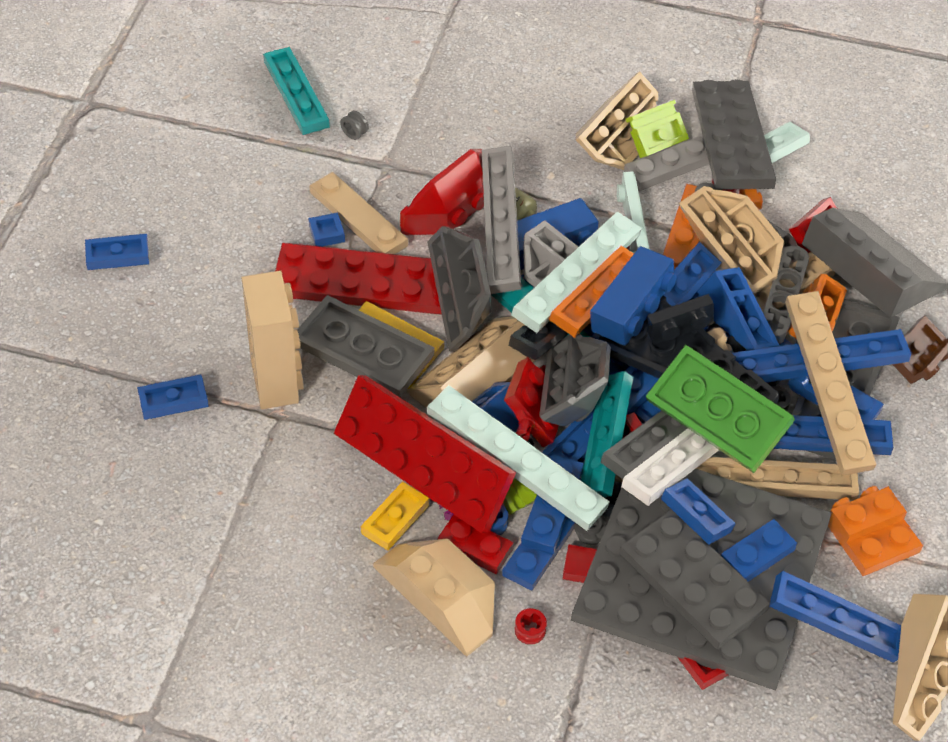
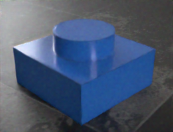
M338 212L308 218L315 246L323 247L345 242V233Z

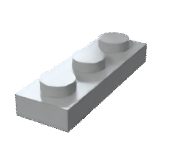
M698 136L627 163L624 166V172H634L638 191H642L709 164L705 144Z

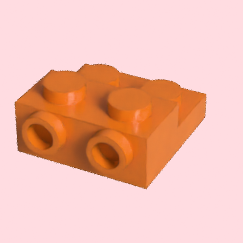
M877 486L869 487L862 492L860 498L850 501L847 497L835 502L830 512L832 513L828 527L862 576L914 556L922 550L923 544L904 520L907 511L889 486L880 490Z

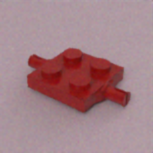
M527 357L518 362L504 401L512 409L519 421L516 434L525 441L529 440L531 434L542 447H545L554 442L559 425L545 422L540 417L546 365H542L539 368Z

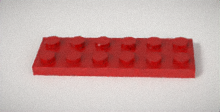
M282 243L275 271L281 270L284 284L290 283L293 299L322 302L328 295L347 305L362 306L367 301L383 309L442 315L431 258Z
M358 375L333 433L481 533L490 532L516 475L515 471L366 375Z

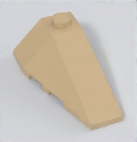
M913 594L901 625L893 724L913 740L920 741L941 712V702L948 693L947 595Z

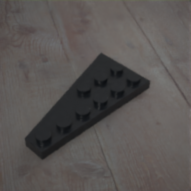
M664 295L661 297L655 312L672 307L666 302ZM647 316L639 334L632 336L626 346L597 333L592 336V338L609 344L611 347V358L656 378H660L680 351L687 345L775 404L779 401V393L751 369L746 370L736 361V356L729 350L724 351L715 343V339L704 329L691 331L677 336L670 341L653 344L649 337Z

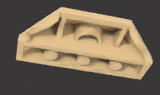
M639 71L602 104L578 130L575 140L595 162L624 170L625 164L633 162L639 155L630 133L632 131L630 122L627 123L625 119L657 107L658 91Z
M703 186L679 203L700 242L722 262L720 267L723 270L740 267L753 294L777 279L784 240L748 196L728 191L713 190L711 187Z
M448 538L398 544L373 563V567L466 657L493 636L495 582Z

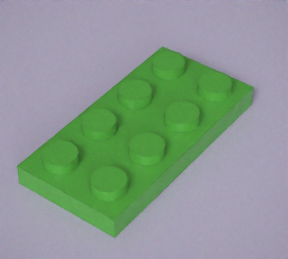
M687 345L684 346L645 396L651 404L752 473L756 472L795 421L792 414Z

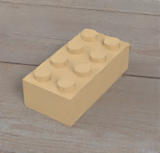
M281 270L242 276L250 359L260 409L298 404V390H303L304 386L301 374L300 352L296 350L301 348L298 330H294V328H299L296 308H293L292 304L289 305V303H293L290 283L284 284Z

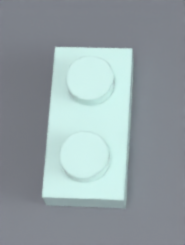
M788 122L764 135L772 163L805 146L810 141V133L792 122Z

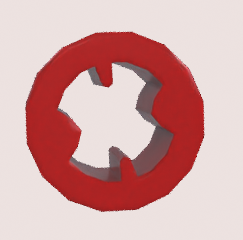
M534 608L520 611L515 619V635L517 639L528 645L539 643L544 639L547 627L545 615ZM532 622L537 624L536 628L532 627L529 631L524 629L525 625L529 626Z

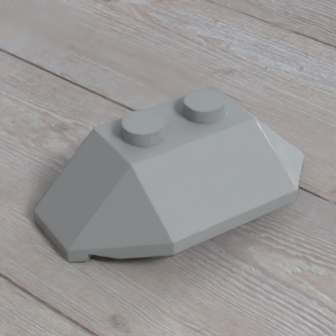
M544 220L524 235V279L536 287L571 255L578 246Z

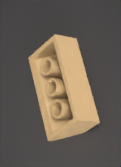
M513 316L492 319L455 352H452L411 386L407 392L427 408L448 385L472 402L494 383L511 382L518 362L527 357L508 346L510 336L524 326V324Z

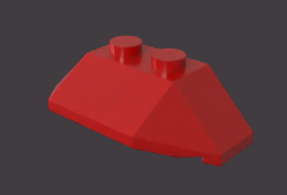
M482 149L468 150L431 179L414 197L410 206L407 205L400 212V232L402 234L434 235L442 226L454 229L463 225L469 216L484 207Z

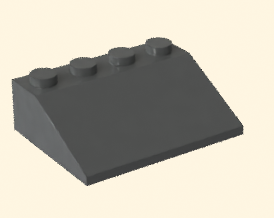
M833 207L813 216L802 245L890 318L948 289V282L863 213Z

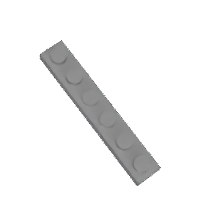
M510 145L482 150L487 277L490 293L521 290L512 147Z

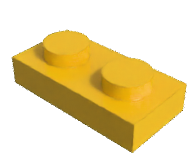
M402 481L361 525V534L389 551L428 508L429 498Z

